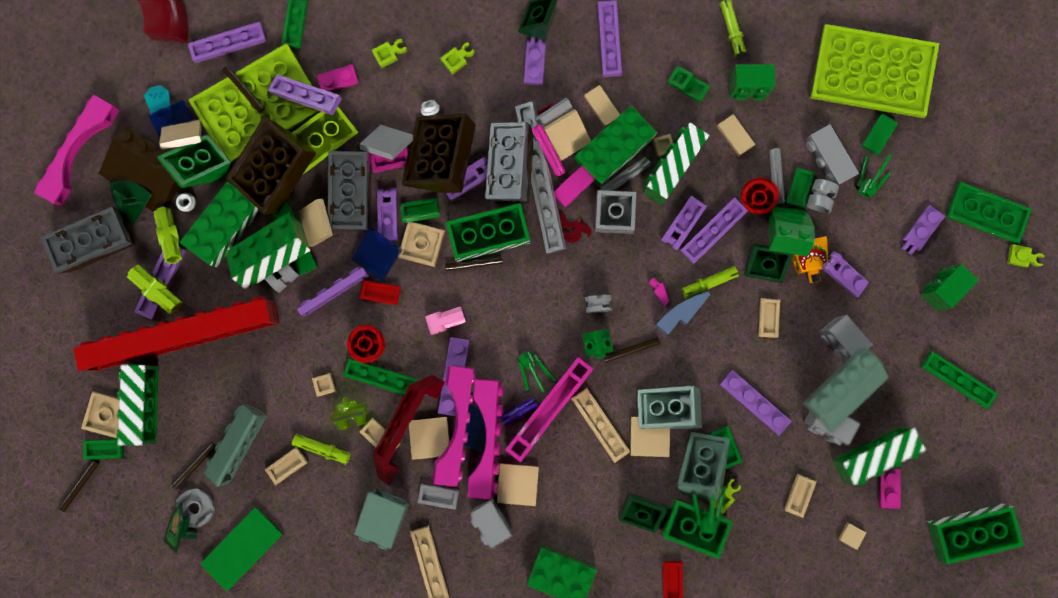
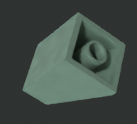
M372 489L368 492L354 535L359 536L358 539L363 542L369 543V541L377 543L376 546L384 550H387V548L391 549L410 502L379 489Z

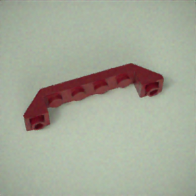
M434 375L409 385L372 454L378 478L389 486L399 470L397 466L390 462V459L403 438L409 423L412 421L418 406L421 404L425 394L436 399L445 381Z

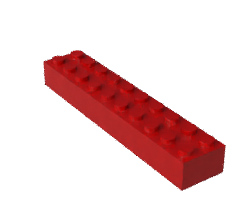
M262 296L255 297L249 303H244V301L233 303L230 308L221 306L214 308V312L206 313V311L194 313L195 317L175 318L176 322L168 323V321L156 323V327H139L137 332L124 331L118 333L117 337L104 336L99 338L98 342H81L79 347L73 348L78 371H98L280 324L275 302L268 300V298L263 299Z

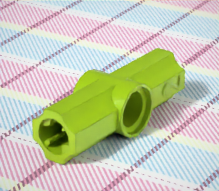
M160 207L154 211L159 245L162 247L165 263L175 264L182 260L177 228L173 222L171 209Z
M140 265L133 267L128 272L127 278L142 290L141 293L152 302L157 303L167 313L172 315L180 309L183 302L170 292L168 286L160 279L153 277Z

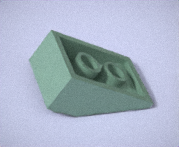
M695 386L638 390L639 429L702 428L700 389Z
M691 432L678 481L680 494L692 497L695 494L697 498L711 500V495L715 494V501L719 502L724 483L730 439Z

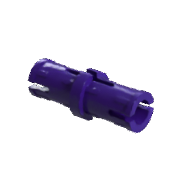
M531 397L520 405H514V408L502 414L500 419L504 420L503 424L506 427L516 419L524 418L525 414L538 408V405L534 398Z

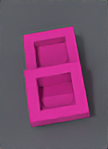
M581 166L554 192L555 198L566 208L581 192L594 182V179Z

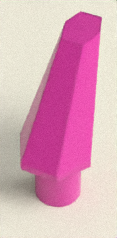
M653 277L649 284L655 288L654 293L663 305L666 306L669 298L664 282L660 283Z

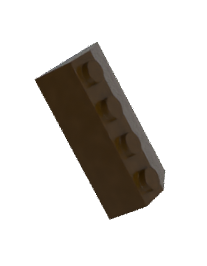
M466 113L417 117L413 131V141L410 144L401 184L406 187L441 193H462L476 127L472 119Z
M263 116L226 179L263 214H278L316 152L303 140L267 116Z
M124 123L113 138L98 174L111 183L131 181L152 193V196L145 207L152 212L160 207H167L181 188L157 159L159 155L166 153V151Z

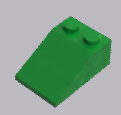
M208 134L201 137L200 143L180 146L157 157L181 188L214 182L227 175L231 163Z
M776 206L775 209L769 212V250L808 257L815 243V227L808 211Z

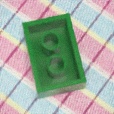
M673 498L660 535L665 539L720 559L733 521L720 515L719 527H717L716 533L700 532V526L696 525L697 517L694 505ZM699 507L702 519L703 515H709L710 511Z
M541 545L527 580V586L556 598H587L597 569L592 564Z

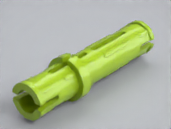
M726 0V4L725 1H722L720 7L729 32V42H732L735 57L740 56V51L743 56L747 51L742 40L743 33L740 32L732 1Z
M732 266L707 278L697 279L695 283L681 288L685 299H688L696 294L705 293L710 288L739 277L738 271L735 266Z
M297 433L292 440L293 446L322 455L327 460L332 459L347 465L351 456L350 452L335 448V445L323 444Z

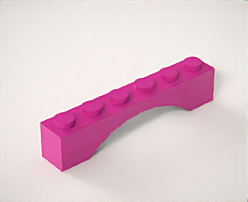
M93 95L87 101L82 114L77 117L76 124L67 134L64 144L57 150L53 162L48 165L44 177L37 183L34 193L62 207L71 192V169L79 149L92 135L110 127L120 110Z
M577 357L505 450L521 462L564 405L593 371V368Z
M448 365L446 386L454 401L456 420L453 436L447 448L434 462L432 476L434 484L458 486V481L462 480L460 464L465 459L463 443L467 442L468 431H465L466 423L470 422L471 412L468 411L469 404H472L473 401L471 385L475 384L476 373H473L474 369L469 367Z
M475 380L474 401L479 406L484 417L487 440L482 460L475 472L469 477L468 498L491 500L498 493L496 475L499 474L500 468L499 463H497V455H500L501 451L498 436H501L502 424H499L500 416L503 414L501 397L504 396V385H502V380Z

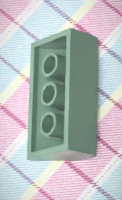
M860 348L818 387L803 404L832 433L888 379V375L882 363L868 348Z
M242 404V406L236 409L234 413L235 419L226 427L224 432L226 435L223 441L220 440L215 447L216 453L214 457H211L206 463L205 468L207 469L204 474L217 487L229 484L232 481L267 417V414L249 404Z

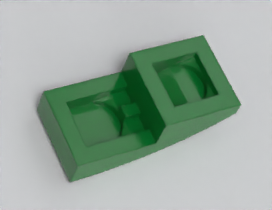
M679 66L676 67L667 81L672 87L700 104L710 90V85L696 79L693 73Z

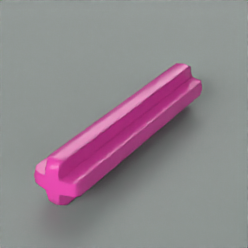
M540 124L534 126L532 131L555 175L561 176L565 173V168L543 126Z

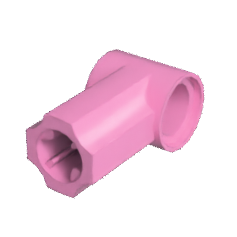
M461 306L445 312H436L425 317L431 335L444 332L447 328L466 322Z

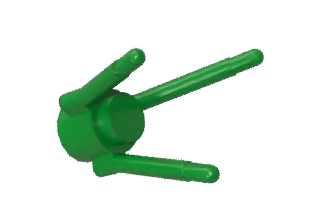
M888 154L873 180L866 178L863 181L869 158L868 155L865 156L860 178L856 185L859 188L857 191L859 194L867 198L875 196L878 189L891 175L888 172L877 184L876 181L891 159L892 154Z
M529 351L518 357L520 361L518 365L521 369L526 391H529V385L525 369H530L541 392L545 391L534 369L537 366L536 363L553 383L556 382V379L539 360L537 354L533 355L532 351Z
M726 486L722 487L715 516V494H712L709 515H703V519L701 518L697 496L693 494L697 517L696 525L700 526V532H717Z

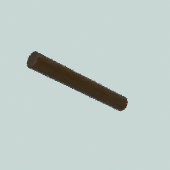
M225 66L222 71L258 113H262L265 110L262 104L230 67Z
M502 256L448 263L445 264L446 271L503 264Z
M655 337L606 354V357H604L605 362L607 363L659 345V338Z
M211 442L175 479L171 486L177 490L215 450L216 444Z
M94 459L91 461L58 507L60 511H66L100 464Z

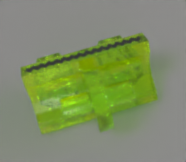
M342 397V403L336 405L337 410L332 411V417H330L331 423H335L339 431L349 428L348 419L354 418L356 425H363L367 421L366 402L356 405L355 400L349 401L347 397Z

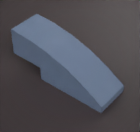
M705 292L683 301L667 312L654 326L665 335H668L678 322L686 325L706 301L710 293Z

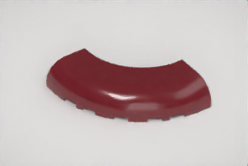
M138 0L143 13V32L150 39L188 43L189 24L183 0Z

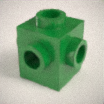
M609 329L582 334L586 357L595 356V359L606 357V353L613 352Z

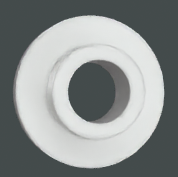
M434 100L426 101L421 105V113L425 116H434L440 110L439 105Z
M182 193L177 197L176 205L181 211L189 212L194 209L196 200L193 195ZM186 199L189 200V204L187 206L184 205V201Z

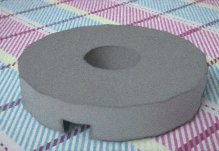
M198 488L182 493L175 504L176 507L180 503L183 504V516L191 518L189 527L192 528L201 527L208 523L215 511L212 496L205 490ZM192 503L199 505V512L197 514L192 513L190 510Z

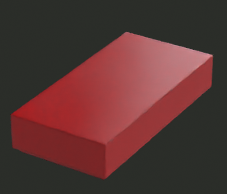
M363 280L360 299L398 306L401 286Z
M662 561L663 598H683V562Z

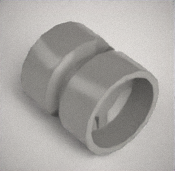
M816 179L812 187L813 194L809 196L807 207L818 212L831 213L834 205L833 198L837 196L839 185L828 180Z
M289 263L265 278V280L275 291L280 293L288 286L287 282H293L300 275L293 265Z

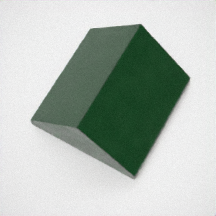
M529 0L518 32L545 41L557 10L558 0Z
M754 244L749 247L745 276L783 283L793 254L771 251L769 246Z
M628 492L619 521L656 533L668 511V507L665 504Z

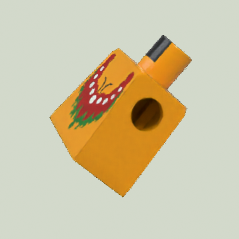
M827 236L815 238V243L808 257L795 254L792 256L791 260L797 274L807 273L809 283L821 281L819 270H822L825 262L828 263Z

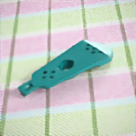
M160 85L150 87L144 97L156 128L161 133L162 127L173 125L169 90ZM162 110L166 113L164 117L159 116V112Z

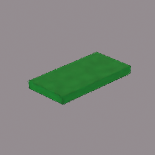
M960 181L957 183L945 217L1018 245L1021 242L1032 209Z
M255 507L200 565L226 591H229L284 533L258 507Z

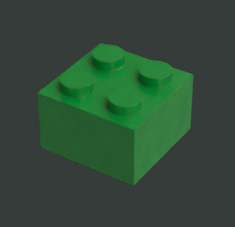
M737 64L729 75V98H735L736 101H743L746 98H753L755 101L765 100L775 88V64Z
M963 264L951 265L948 268L943 267L937 272V278L934 281H929L923 287L924 291L921 293V296L936 311L951 309L979 280Z

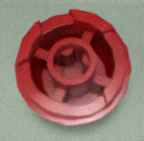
M753 178L742 188V204L753 214L769 213L779 203L780 194L778 187L767 178Z
M361 325L355 328L347 339V349L350 356L361 363H371L377 360L383 354L385 348V339L382 332L371 325Z

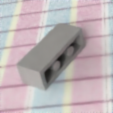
M830 124L806 138V146L816 156V163L819 168H823L826 180L840 185L859 174Z

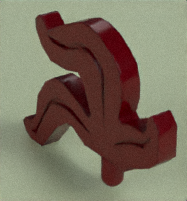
M559 212L561 226L564 229L574 227L571 233L563 231L564 239L567 242L575 243L579 241L581 232L588 234L587 237L591 236V229L582 223L581 217L578 219V222H568L563 212Z

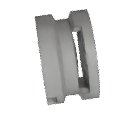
M612 295L585 297V302L588 306L586 307V313L613 311L610 305Z

